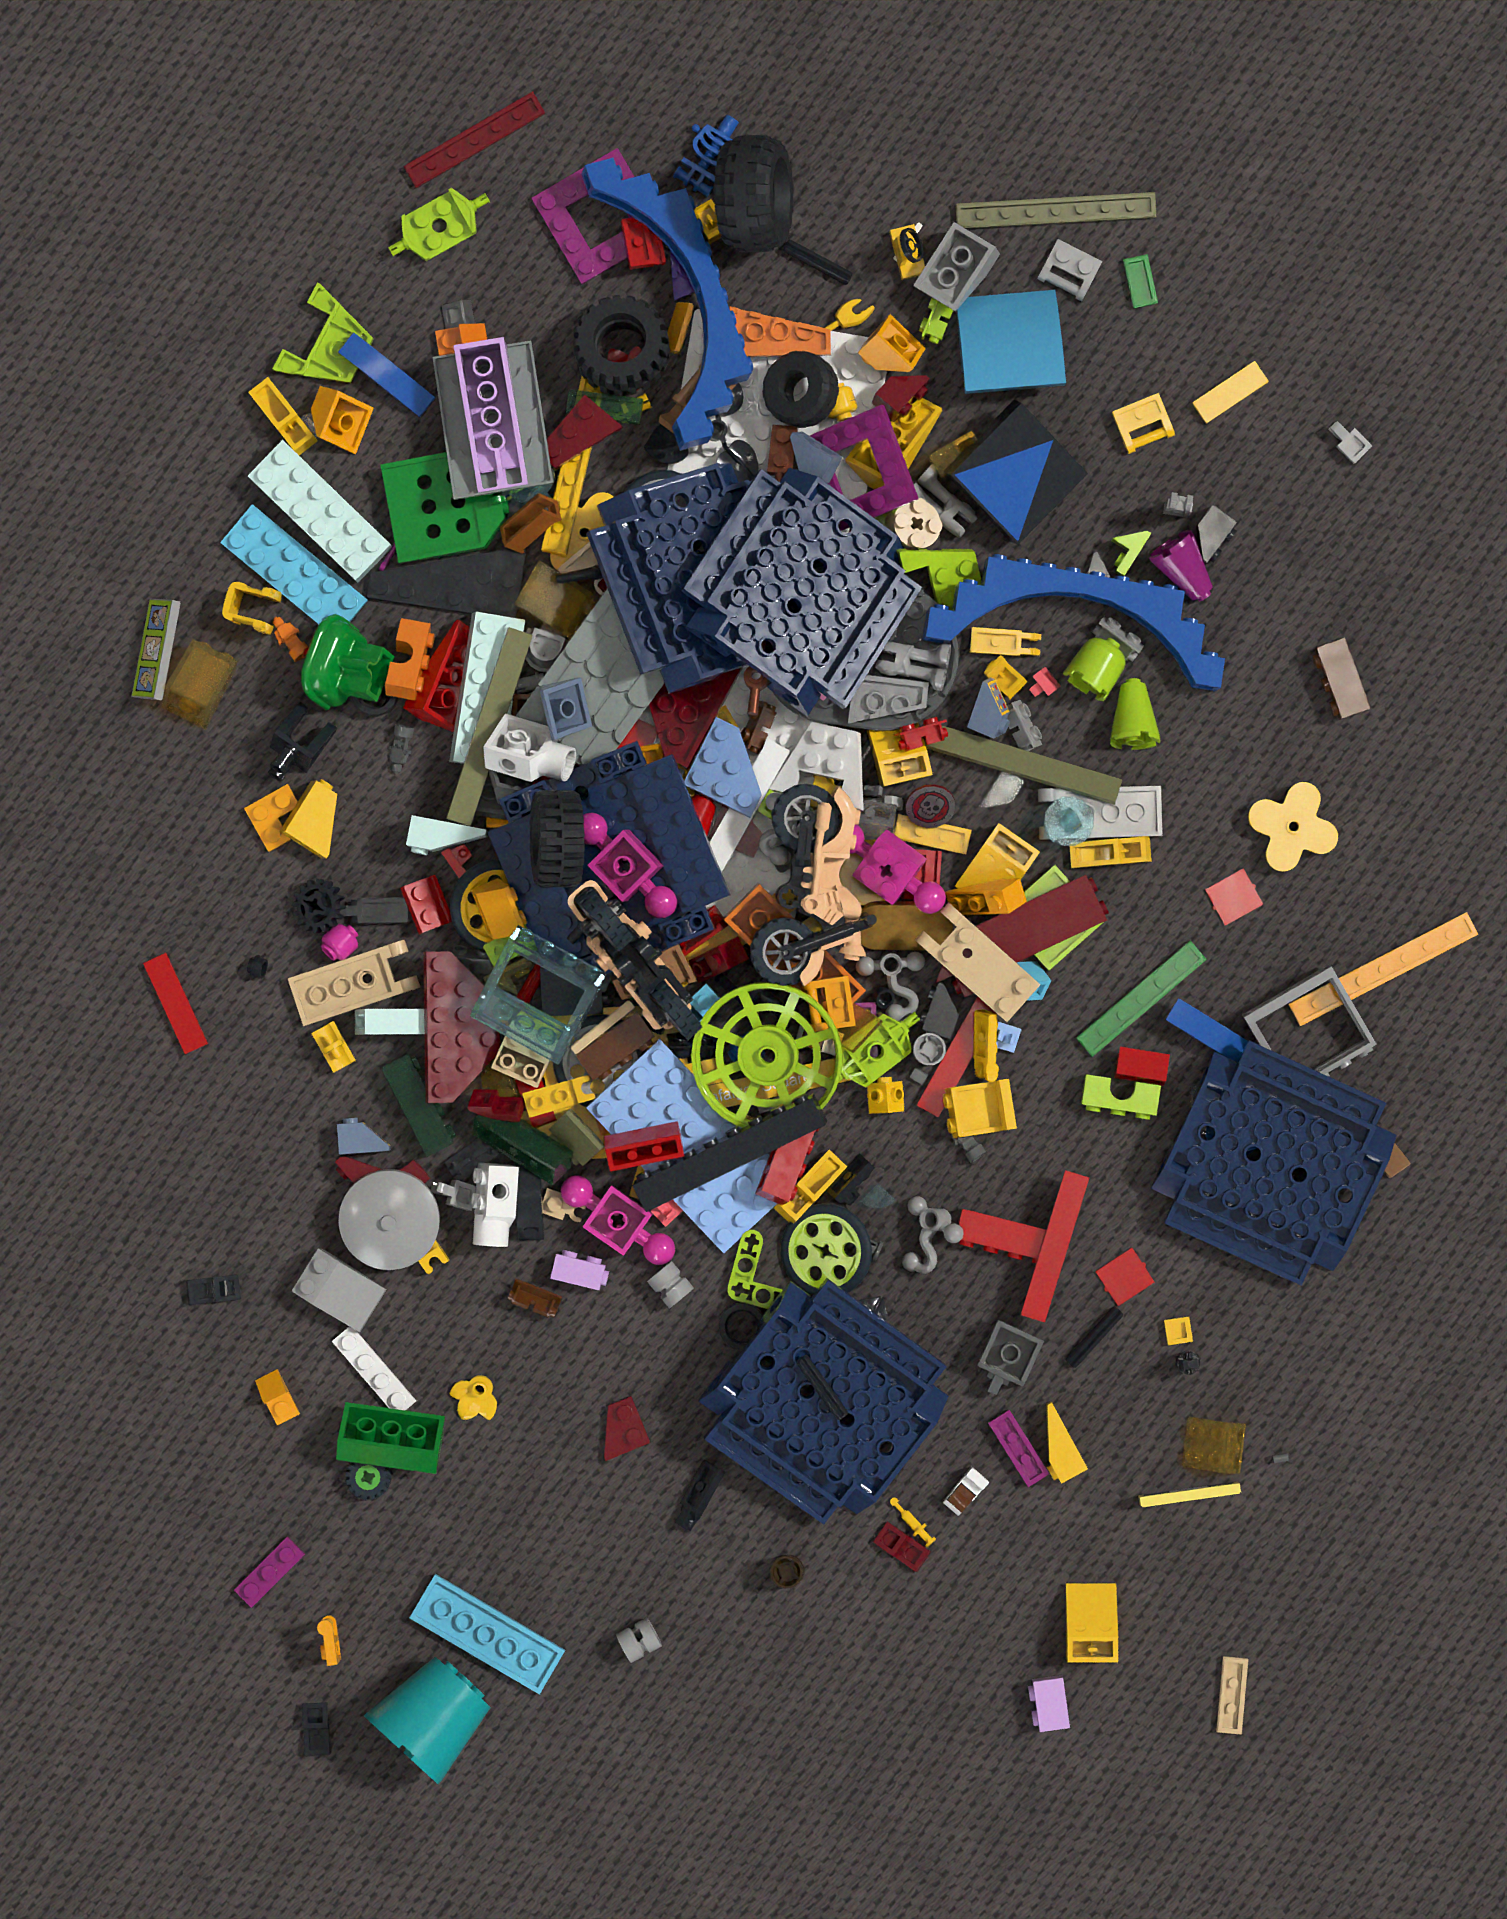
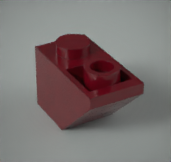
M926 375L891 376L875 393L872 404L875 407L884 405L889 418L893 422L899 416L904 418L913 407L911 403L915 399L920 401L927 393L928 388L926 386L930 378Z
M737 936L688 962L698 982L701 983L748 960L749 957Z

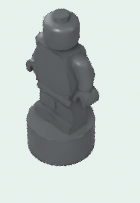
M395 724L393 733L395 735L394 746H389V758L392 762H395L392 764L391 770L396 774L401 772V764H405L408 756L411 754V750L407 749L409 740L413 738L414 727Z
M951 1133L954 1145L961 1144L966 1152L965 1156L970 1163L975 1162L987 1153L982 1144H978L973 1136L953 1138Z

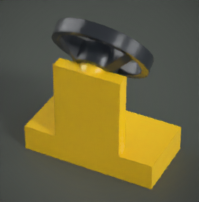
M915 225L890 230L889 233L901 279L920 276L925 268L923 260V245L916 232Z

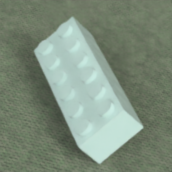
M283 440L248 475L269 498L357 583L392 548L391 544Z
M481 612L472 613L449 762L464 764L507 629L511 627L523 632L525 620ZM513 698L507 713L511 715Z

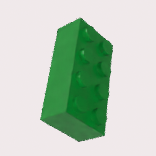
M345 1402L337 1440L336 1460L436 1474L443 1441L445 1416Z

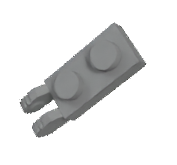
M1172 492L1170 499L1168 498L1164 504L1163 514L1188 518L1192 512L1193 496H1177L1178 493Z

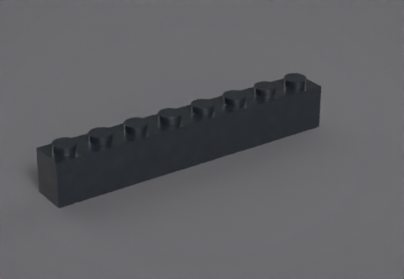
M806 1093L794 1098V1103L785 1107L784 1104H781L770 1110L771 1114L764 1118L761 1115L756 1116L748 1121L749 1125L741 1129L739 1126H736L725 1132L726 1136L719 1140L713 1137L703 1143L704 1147L696 1151L694 1148L686 1150L684 1157L676 1161H672V1159L666 1160L658 1165L659 1169L650 1172L648 1169L636 1176L637 1180L634 1181L632 1186L645 1211L648 1212L825 1126L827 1118L814 1093L809 1096Z

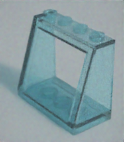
M518 925L509 937L470 1017L558 1065L575 1041L607 974L596 966L577 958L574 954L557 947L554 943L537 936L529 929ZM514 952L585 990L567 1025L497 987Z

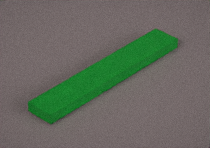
M1190 940L1076 1037V1039L1093 1057L1207 959Z

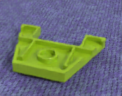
M317 282L307 303L330 315L307 360H303L282 349L272 369L281 373L351 383L358 368L339 354L338 351L353 332L369 345L372 344L374 339Z
M972 549L897 550L900 567L906 570L905 573L927 566L935 602L948 606L949 610H952L955 587L959 582H963L964 579L978 581V585H981L982 580L976 554Z

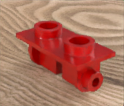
M937 717L923 720L924 725L915 727L914 723L899 727L900 732L893 734V736H900L901 740L898 741L899 749L907 752L922 747L921 737L923 736L926 745L944 741V738L948 737V732L945 727L942 728L941 723H945L947 720L938 721Z

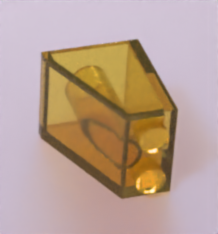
M539 560L515 601V607L519 613L570 641L581 626V620L584 615H589L596 603L593 601L594 595L576 582L557 584L555 575L561 573Z
M192 639L165 686L162 708L206 730L236 671L238 661L234 660L227 653H220L212 649L205 642H198Z

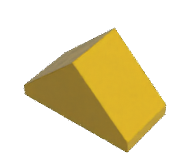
M712 199L699 205L694 210L696 218H699L702 222V234L709 244L721 238L715 215V204Z

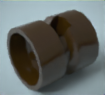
M791 1554L783 1555L772 1564L770 1570L771 1578L778 1587L784 1589L792 1588L803 1579L805 1574L804 1565L797 1556Z

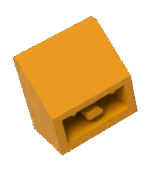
M497 878L471 889L487 933L493 940L526 933L524 925L527 924L522 910H518L515 904L518 898L513 887H509L508 883H504Z

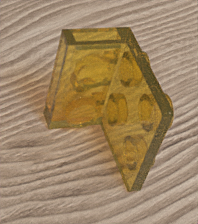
M1188 1417L1182 1466L1226 1474H1240L1246 1424Z

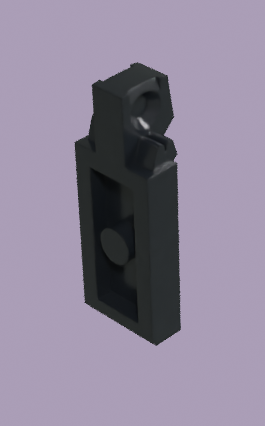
M404 897L357 898V900H351V906H346V909L340 910V914L344 917H351L352 923H408V906Z
M707 1460L702 1461L680 1501V1504H682L681 1513L675 1522L686 1530H692L696 1522L701 1518L725 1471Z

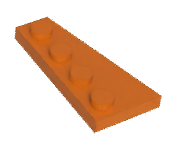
M730 306V311L732 310L736 317L735 326L737 332L742 334L745 342L744 351L746 357H780L792 351H807L818 356H831L830 329L801 322L797 323Z

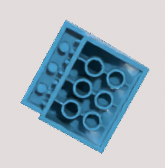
M1055 290L968 297L957 309L961 370L964 378L965 394L1065 386L1063 345Z

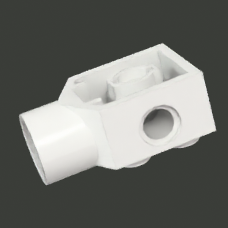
M505 713L484 745L485 768L530 782L542 775L565 782L573 771L576 761V749L553 742L548 726Z
M478 1163V1167L474 1169L473 1181L476 1183V1193H473L471 1201L472 1208H475L474 1245L508 1246L509 1228L516 1216L519 1167L509 1164ZM496 1185V1191L492 1194V1189Z

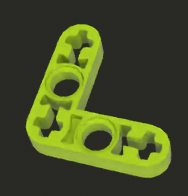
M748 1230L740 1239L728 1284V1294L736 1301L769 1309L774 1300V1291L781 1293L783 1289L753 1281L763 1245V1238L758 1231ZM751 1234H755L756 1239L759 1240V1244L753 1245L752 1252H757L755 1258L749 1254H740L742 1248L747 1251L748 1243L744 1240L745 1237H750ZM742 1258H748L752 1261L753 1267L749 1272H742L738 1268V1262ZM738 1282L743 1283V1288L750 1290V1285L756 1286L752 1292V1301L746 1299L749 1294L741 1293L739 1297L735 1296V1291L731 1290L732 1286H737ZM759 1289H766L770 1292L768 1302L760 1303L757 1301L756 1292Z

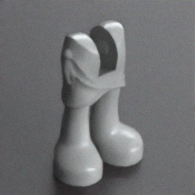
M931 464L917 482L945 505L943 508L940 507L915 483L914 487L918 498H922L931 504L939 514L943 527L960 538L965 533V529L953 517L959 514L968 523L973 524L977 520L975 511L969 504L961 502L954 494L948 492L937 479L938 469Z
M887 642L882 652L896 655L895 662L877 660L875 668L880 673L888 676L902 675L919 678L930 682L934 690H943L947 673L946 669L911 665L910 660L948 668L951 645L942 644L937 650L929 651L914 648V645Z

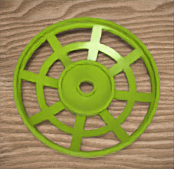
M771 982L752 983L740 986L726 993L703 1016L700 1022L702 1028L695 1034L691 1053L692 1070L696 1084L704 1099L714 1111L727 1121L743 1128L749 1125V1120L745 1118L751 1105L766 1108L777 1107L781 1104H784L785 1107L789 1106L794 1098L806 1093L813 1082L827 1089L818 1101L822 1109L831 1099L842 1072V1043L832 1018L823 1006L810 995L789 985L782 986L779 983L773 984ZM759 989H774L788 992L790 995L785 1006L773 1003L754 1005L748 992ZM739 996L744 1009L733 1015L724 1025L723 1029L708 1024L712 1016L722 1005L730 999ZM799 998L807 1001L819 1012L825 1020L828 1029L815 1032L809 1022L798 1012L794 1011ZM776 1011L780 1012L781 1015L776 1026L762 1025L757 1012ZM748 1016L753 1029L744 1038L730 1032L739 1020ZM790 1018L795 1019L808 1035L794 1040L792 1035L785 1030ZM704 1033L718 1038L715 1051L717 1069L705 1074L702 1072L700 1061L701 1040ZM831 1038L834 1041L836 1056L832 1079L818 1073L821 1061L819 1042ZM725 1041L739 1047L738 1061L727 1065L724 1064L723 1057ZM812 1045V1068L798 1063V1049ZM764 1049H771L775 1053V1059L771 1062L764 1061L761 1057V1052ZM741 1070L751 1080L746 1093L734 1084L729 1077L730 1074ZM793 1072L807 1078L800 1088L791 1094L788 1093L784 1081ZM721 1078L729 1091L742 1100L736 1114L729 1111L716 1099L710 1091L708 1083ZM760 1085H775L779 1098L761 1099L755 1096Z

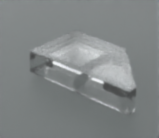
M1002 771L980 807L984 809L1013 802L1024 785L1025 780L1019 776Z

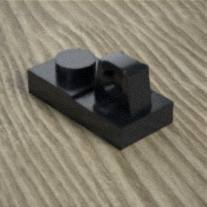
M859 1153L826 1191L840 1204L843 1201L851 1206L860 1196L855 1187L867 1180L875 1167Z

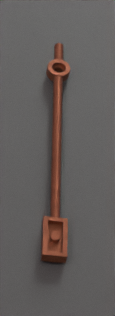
M773 424L767 473L775 476V479L780 482L788 468L794 469L795 454L790 436L792 432H798V427ZM762 641L761 647L764 652L766 641ZM750 666L744 672L745 684L750 689L747 714L758 715L760 691L768 686L769 680L762 675L758 679H753L752 675L758 672Z

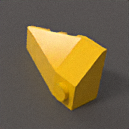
M924 398L912 403V409L904 418L899 416L895 422L891 421L908 469L942 412L941 407ZM868 439L856 444L845 459V462L867 486L874 490L884 486V481Z

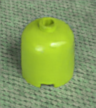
M1108 637L1106 640L1091 638L1081 647L1063 672V675H1069L1070 677L1067 681L1086 695L1091 691L1097 694L1096 700L1104 701L1123 672L1126 659L1119 649L1120 644L1112 638Z

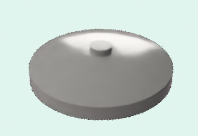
M377 1170L361 1177L349 1188L340 1206L339 1229L344 1244L358 1260L377 1269L396 1270L416 1263L431 1249L439 1230L440 1213L433 1193L419 1178L401 1170Z

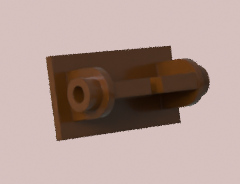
M759 701L758 715L748 714L749 720L746 727L742 729L741 736L746 749H749V751L758 754L759 750L763 749L768 733L761 731V728L763 726L771 729L777 714L775 706Z
M515 1279L507 1300L512 1301L511 1304L528 1309L529 1305L533 1304L535 1305L533 1312L549 1318V1316L554 1318L562 1296Z

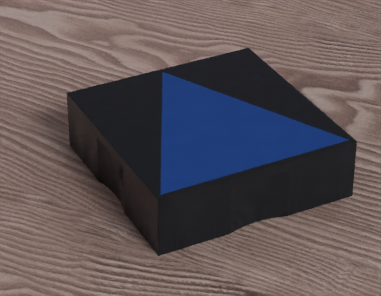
M1015 400L988 425L978 440L969 445L943 471L967 497L974 500L981 507L986 517L1010 542L1017 545L1088 474L1021 402Z

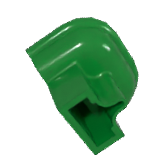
M337 614L329 615L320 622L309 648H305L302 653L305 657L301 671L303 691L309 699L324 710L342 705L349 696L377 702L387 678L390 662H393L395 656L384 647L368 644L367 639L359 632V629L343 616Z

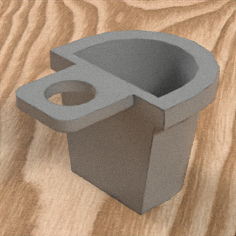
M549 610L541 629L535 627L527 629L526 633L533 636L525 659L532 668L547 673L569 642L565 638L570 624V617L568 615ZM554 617H559L563 621V628L558 632H554L549 628V621Z

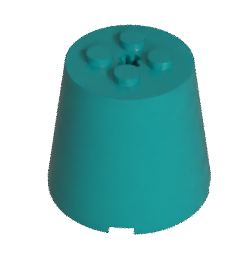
M433 1657L370 1709L364 1717L398 1748L403 1745L406 1748L403 1753L439 1784L491 1707L482 1700L485 1695L448 1661L443 1664L438 1658Z

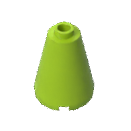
M1137 678L1127 679L1126 683L1121 684L1110 744L1117 749H1122V745L1133 746L1131 750L1155 747L1156 742L1160 743V734L1146 684Z

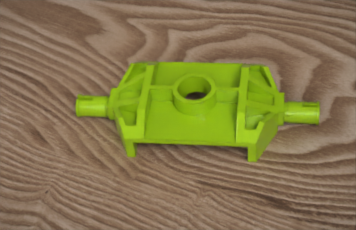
M453 188L448 189L449 192L406 216L405 214L402 215L403 238H401V241L388 247L391 254L394 256L407 248V250L413 251L420 258L428 261L477 233L475 216L477 208L490 203L486 193L473 200H468ZM437 219H442L447 223L445 231L441 233L435 232L432 228L433 222Z
M882 1012L877 1013L878 1017L842 1044L843 1064L839 1082L843 1078L846 1080L849 1078L866 1088L911 1053L908 1028L920 1021V1018L917 1017L918 1015L912 1012L903 1021L900 1020L898 1022ZM880 1045V1055L872 1058L870 1056L871 1047Z

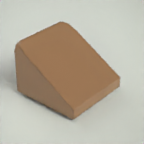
M1395 1143L1390 1160L1384 1171L1388 1178L1393 1177L1411 1164Z

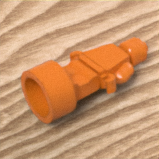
M275 617L273 624L277 630L274 634L278 644L285 643L290 650L289 654L294 662L300 661L304 658L302 655L304 649L309 647L297 637L299 629L295 628L291 623H284L281 617Z

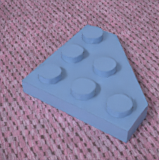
M716 717L684 781L687 788L751 818L762 794L739 728Z

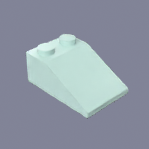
M412 815L406 845L411 847V852L428 855V851L435 852L488 837V831Z

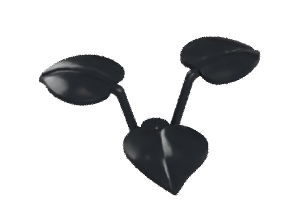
M739 383L731 390L733 402L730 409L722 414L731 415L741 408L744 396ZM719 414L715 415L716 420L711 421L714 433H712L710 441L716 442L720 440L725 450L719 454L717 463H731L738 482L753 480L759 471L755 451L743 440H735L728 447L725 438L728 430L727 425L721 420ZM662 424L653 430L644 445L645 451L652 458L667 464L679 463L689 454V449L679 450L674 433Z

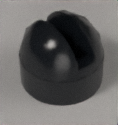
M882 986L873 992V1001L880 1008H887L893 1004L895 996L889 988ZM881 994L886 996L885 1000L880 998Z

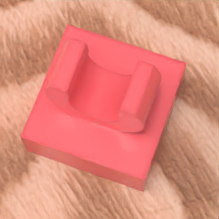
M1044 667L1033 676L1037 683L1029 690L1035 697L1043 691L1049 696L1060 688L1061 685L1049 670Z
M672 1199L650 1211L666 1227L683 1210Z

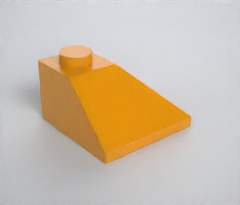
M889 314L863 343L858 354L866 364L871 365L875 370L910 372L926 348Z
M320 386L311 407L316 435L329 443L356 454L374 408L338 390Z

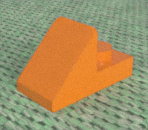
M485 323L459 324V327L435 331L439 356L455 353L454 345L487 340Z

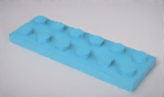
M253 504L220 542L318 624L325 617L332 614L343 616L351 622L368 601Z
M437 1574L432 1578L410 1616V1619L539 1695L565 1652V1649Z

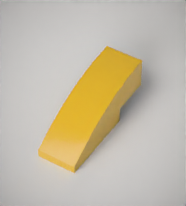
M268 377L248 392L298 455H301L318 441Z
M1148 836L1069 843L1071 868L1152 862L1150 837Z
M828 1150L795 1185L798 1189L793 1201H789L784 1205L777 1204L774 1209L788 1222L795 1223L847 1166L834 1153Z

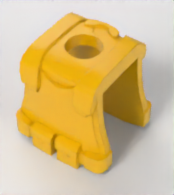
M241 582L231 583L223 605L222 614L224 618L238 625L242 623L253 626L256 631L271 635L273 631L272 625L238 615L243 593L279 603L281 602L282 593L273 588L266 587L260 590Z

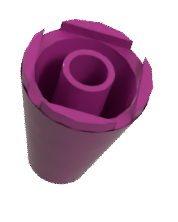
M1186 530L1178 534L1180 539L1176 538L1171 541L1170 538L1151 553L1149 559L1180 590L1185 591V594L1192 601L1197 599L1200 602L1211 595L1210 590L1213 586L1194 534L1191 530Z

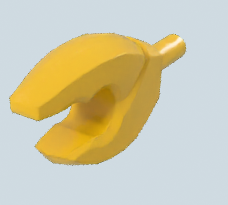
M852 299L847 301L837 310L835 314L836 321L825 328L832 331L838 326H841V328L857 326L873 313L875 307L872 305L860 314H854L852 308L862 300Z

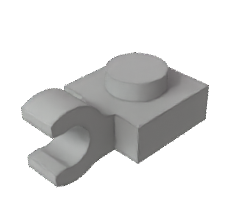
M1338 421L1328 429L1341 441L1336 447L1353 464L1372 447L1355 428L1349 433Z
M452 1180L451 1185L432 1182L431 1192L447 1196V1205L472 1211L471 1201L473 1193H476V1186L459 1180Z

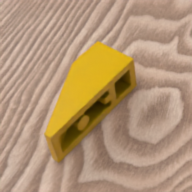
M1050 1401L1046 1403L1048 1460L1051 1464L1047 1469L1053 1480L1059 1479L1062 1484L1086 1471L1088 1468Z

